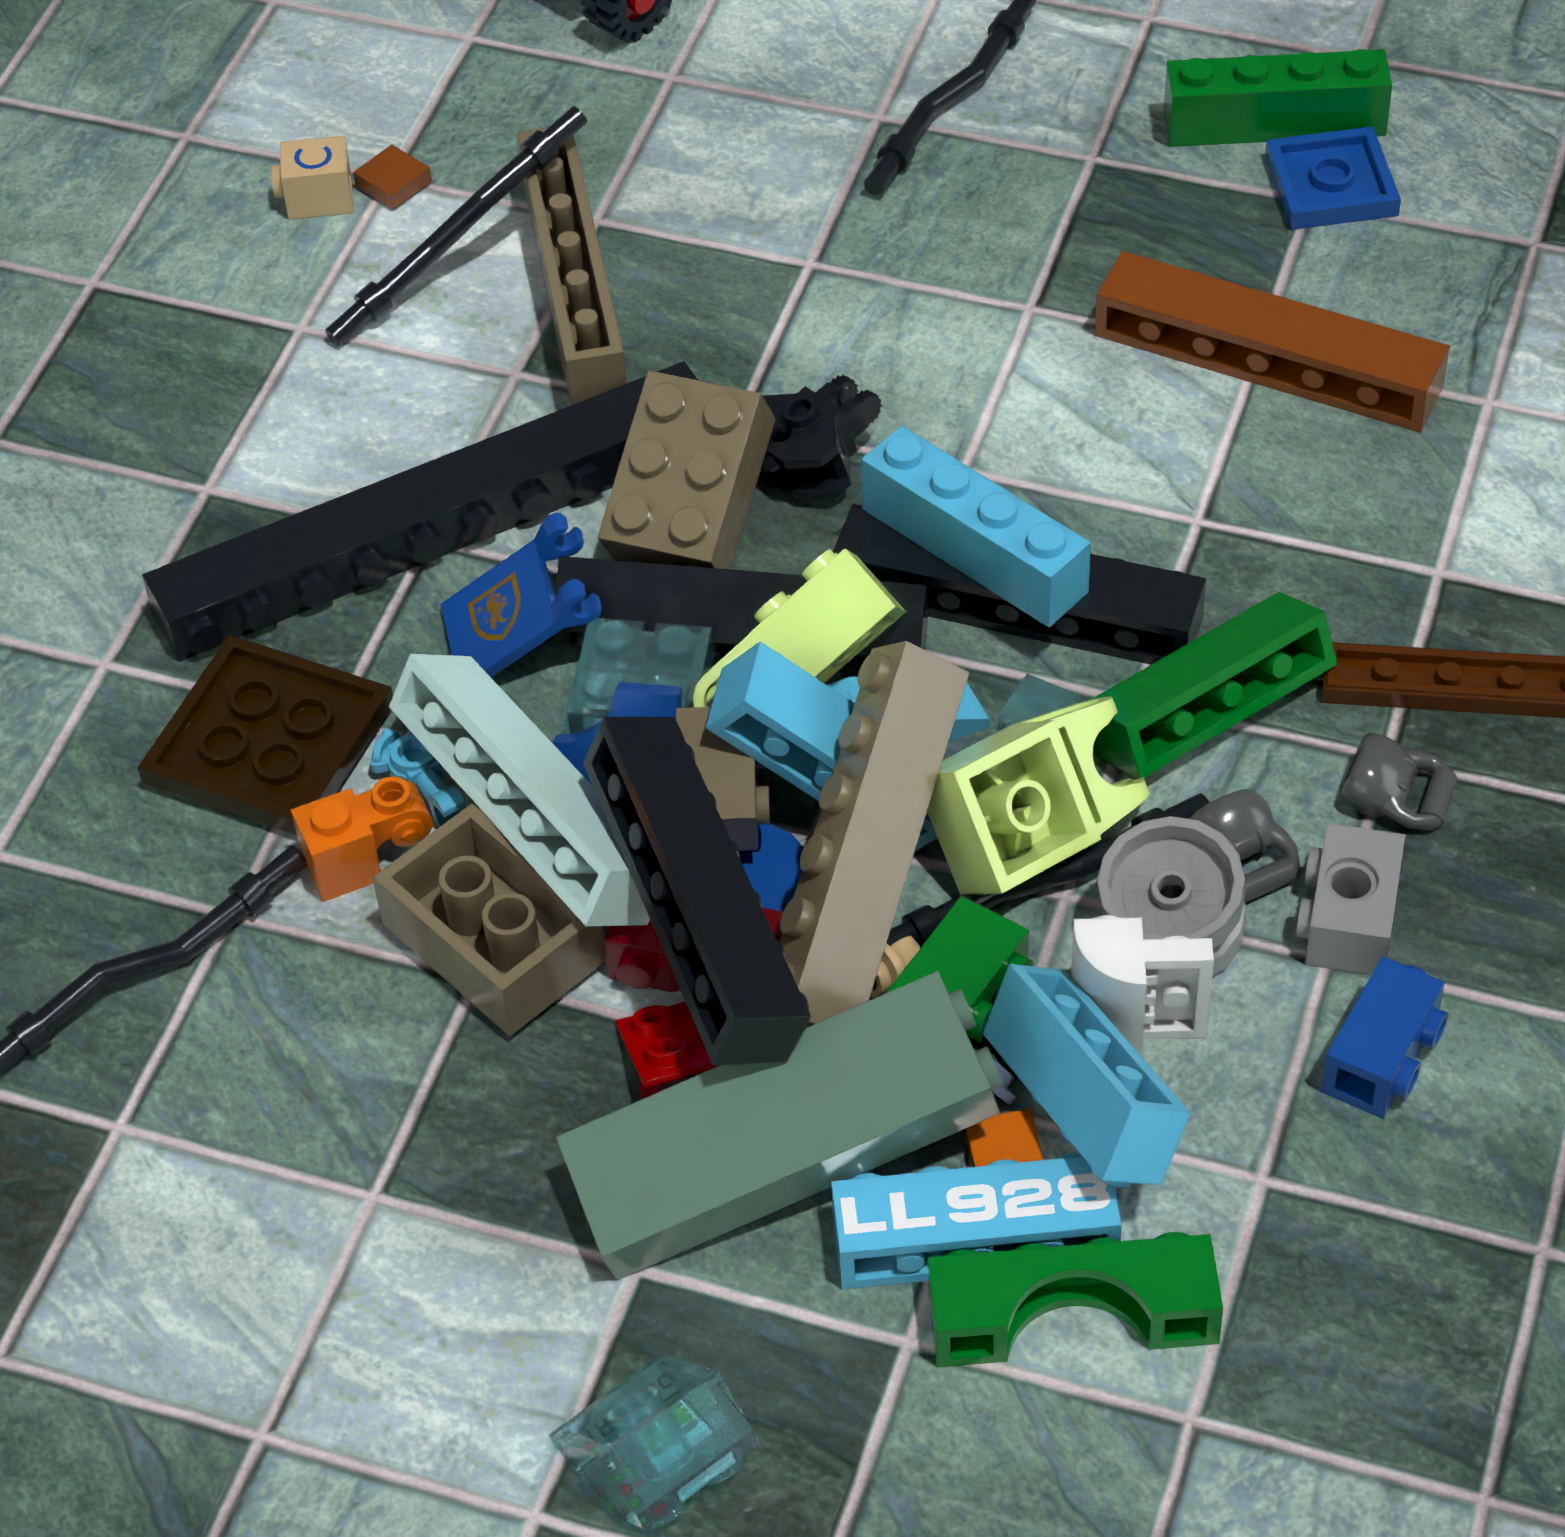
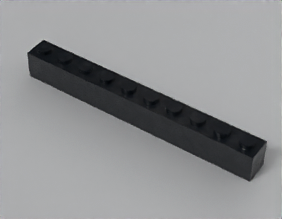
M685 361L657 371L659 373L698 380ZM646 376L144 573L142 577L152 615L178 662L222 645L228 635L240 638L255 631L268 628L272 624L312 608L320 607L332 600L367 586L375 585L389 577L419 565L430 563L439 557L474 543L487 540L494 535L609 490L614 484Z

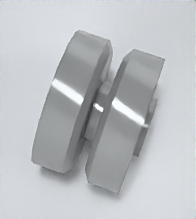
M1173 816L1143 821L1118 836L1103 856L1097 880L1101 916L1111 915L1119 918L1142 917L1143 939H1163L1170 936H1184L1189 939L1212 938L1214 954L1213 976L1226 969L1242 947L1247 923L1244 901L1246 896L1245 877L1240 856L1226 837L1199 820Z

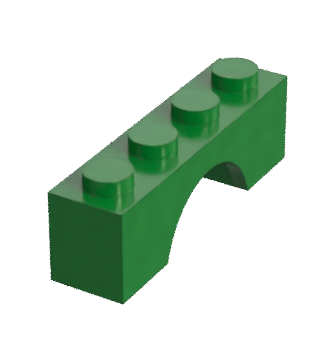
M1169 1232L1159 1235L1154 1239L1118 1241L1113 1238H1097L1081 1245L1048 1247L1044 1244L1034 1243L1009 1251L978 1253L974 1250L961 1249L949 1252L944 1256L928 1257V1298L936 1368L1007 1362L1016 1338L1031 1321L1049 1311L1070 1306L1097 1308L1119 1317L1137 1332L1148 1350L1214 1345L1220 1342L1223 1303L1211 1234L1188 1235L1183 1232Z

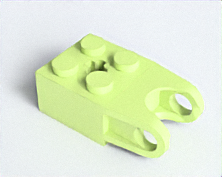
M846 548L839 554H834L829 549L816 558L802 572L807 582L792 596L790 594L786 596L781 591L755 613L754 617L760 624L702 676L694 689L692 697L694 708L711 707L721 669L760 641L825 684L906 611L857 555Z
M1102 697L1076 703L1012 724L942 760L927 813L960 895L1002 894L1101 840L1100 835L1147 799L1150 793L1144 777L1136 780L1128 778L1109 784L1099 775L1093 761L1095 739L1098 733L1118 713L1112 697Z

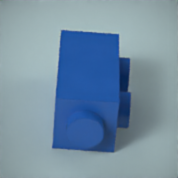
M1382 956L1326 1054L1321 1093L1381 1119H1384L1396 1096L1406 1100L1420 1073L1422 1063L1416 1060L1424 1046L1432 1050L1437 1046L1447 1024L1449 1013L1440 1009L1445 982L1430 976L1421 968L1413 965H1403Z

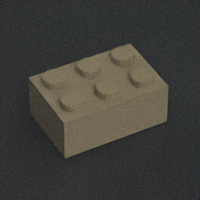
M648 370L597 536L614 560L718 569L732 568L776 419L762 394Z
M472 803L372 877L382 924L509 1036L517 1032L607 961L604 944V926H585L493 822Z

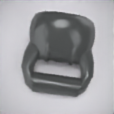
M1368 733L1363 736L1356 750L1344 783L1343 795L1348 802L1356 806L1361 815H1368L1373 818L1386 816L1391 821L1408 829L1431 831L1441 827L1444 823L1457 782V776L1451 767L1433 754L1418 749L1404 748L1387 736ZM1418 769L1429 771L1432 773L1420 813L1417 814L1405 804L1411 797L1410 789L1414 777L1418 774Z
M1242 789L1224 795L1206 804L1189 818L1199 820L1222 833L1239 854L1240 861L1258 852L1264 853L1268 847L1277 848L1284 855V857L1244 875L1245 903L1296 880L1301 868L1297 845L1286 830L1273 821L1268 803L1256 791Z

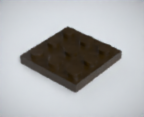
M228 635L137 767L141 782L296 835L291 809L337 793L389 712V705L393 698L392 687Z

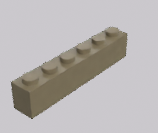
M548 127L517 132L519 153L521 152L520 145L537 130L544 132ZM574 135L558 149L559 156L544 170L541 171L536 168L523 180L571 405L627 384L624 351Z
M908 641L873 648L871 654L864 660L859 670L857 681L860 689L852 714L845 720L839 733L838 743L841 749L833 774L827 779L820 793L819 805L821 812L814 834L808 840L801 853L800 868L802 872L794 897L786 905L781 916L780 929L782 935L780 943L784 948L785 959L800 992L805 995L808 1001L811 1018L807 1027L869 1001L970 673Z

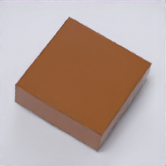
M393 144L353 172L355 187L392 210L432 182L429 166Z

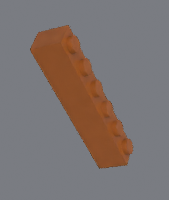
M1126 251L1121 252L1098 291L1096 299L1095 336L1419 433L1422 432L1444 387L1450 345Z

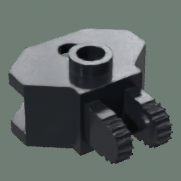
M843 374L842 376L837 375L835 379L832 378L830 383L827 382L817 392L805 386L798 393L762 395L776 419L761 466V477L797 501L835 499L851 485L850 457L858 451L854 439L866 430L871 422L874 423V420L878 418V414L881 412L882 400L879 399L878 395L867 389L865 391L861 390L857 394L859 391L857 390L858 385L855 384L854 380ZM804 468L803 472L797 476L786 475L790 469Z

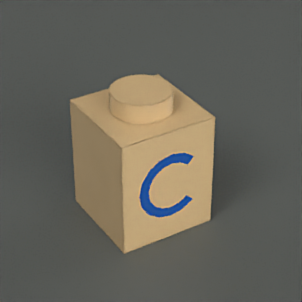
M345 135L280 142V165H271V179L274 197L285 198L289 220L354 213L352 172Z

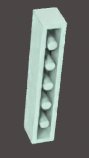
M410 654L389 708L585 926L648 925L650 918L594 787L471 656Z

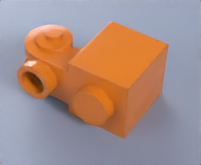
M395 776L379 780L372 790L355 795L352 788L291 809L300 852L307 860L308 864L306 867L322 902L374 884L372 877L381 871L377 849L385 841L391 839L399 847L412 846L422 841L433 828V819L416 785Z

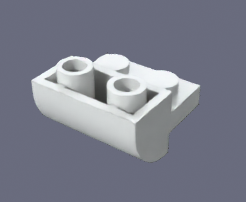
M1103 915L1092 919H1074L1071 976L1141 1056L1143 1039L1207 1038L1214 966L1212 938L1189 939L1184 936H1170L1163 939H1143L1142 917L1119 918Z

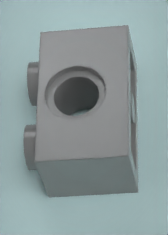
M1327 823L1323 848L1310 847L1304 885L1316 887L1315 899L1301 898L1296 937L1308 939L1305 965L1372 975L1382 956L1388 957L1406 834Z

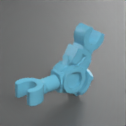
M386 728L382 731L381 736L374 745L370 763L373 773L382 774L389 771L391 776L400 777L405 781L414 783L418 791H421L428 801L438 828L466 807V802L455 786L448 787L444 782L441 764L410 730L401 737L397 731Z

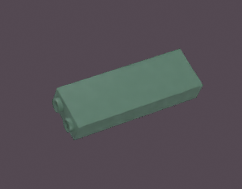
M936 971L807 1027L801 1034L787 1062L720 1065L557 1136V1142L601 1257L617 1280L826 1190L831 1187V1181L851 1179L1000 1114L992 1090L1004 1084L987 1046L974 1051L966 1031L977 1027L962 990L958 989L948 994L939 972Z

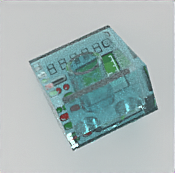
M664 1353L658 1355L549 1434L555 1447L617 1518L644 1530L648 1527L662 1526L675 1519L685 1509V1500L706 1484H717L734 1475L743 1465L742 1458L761 1444L719 1371Z

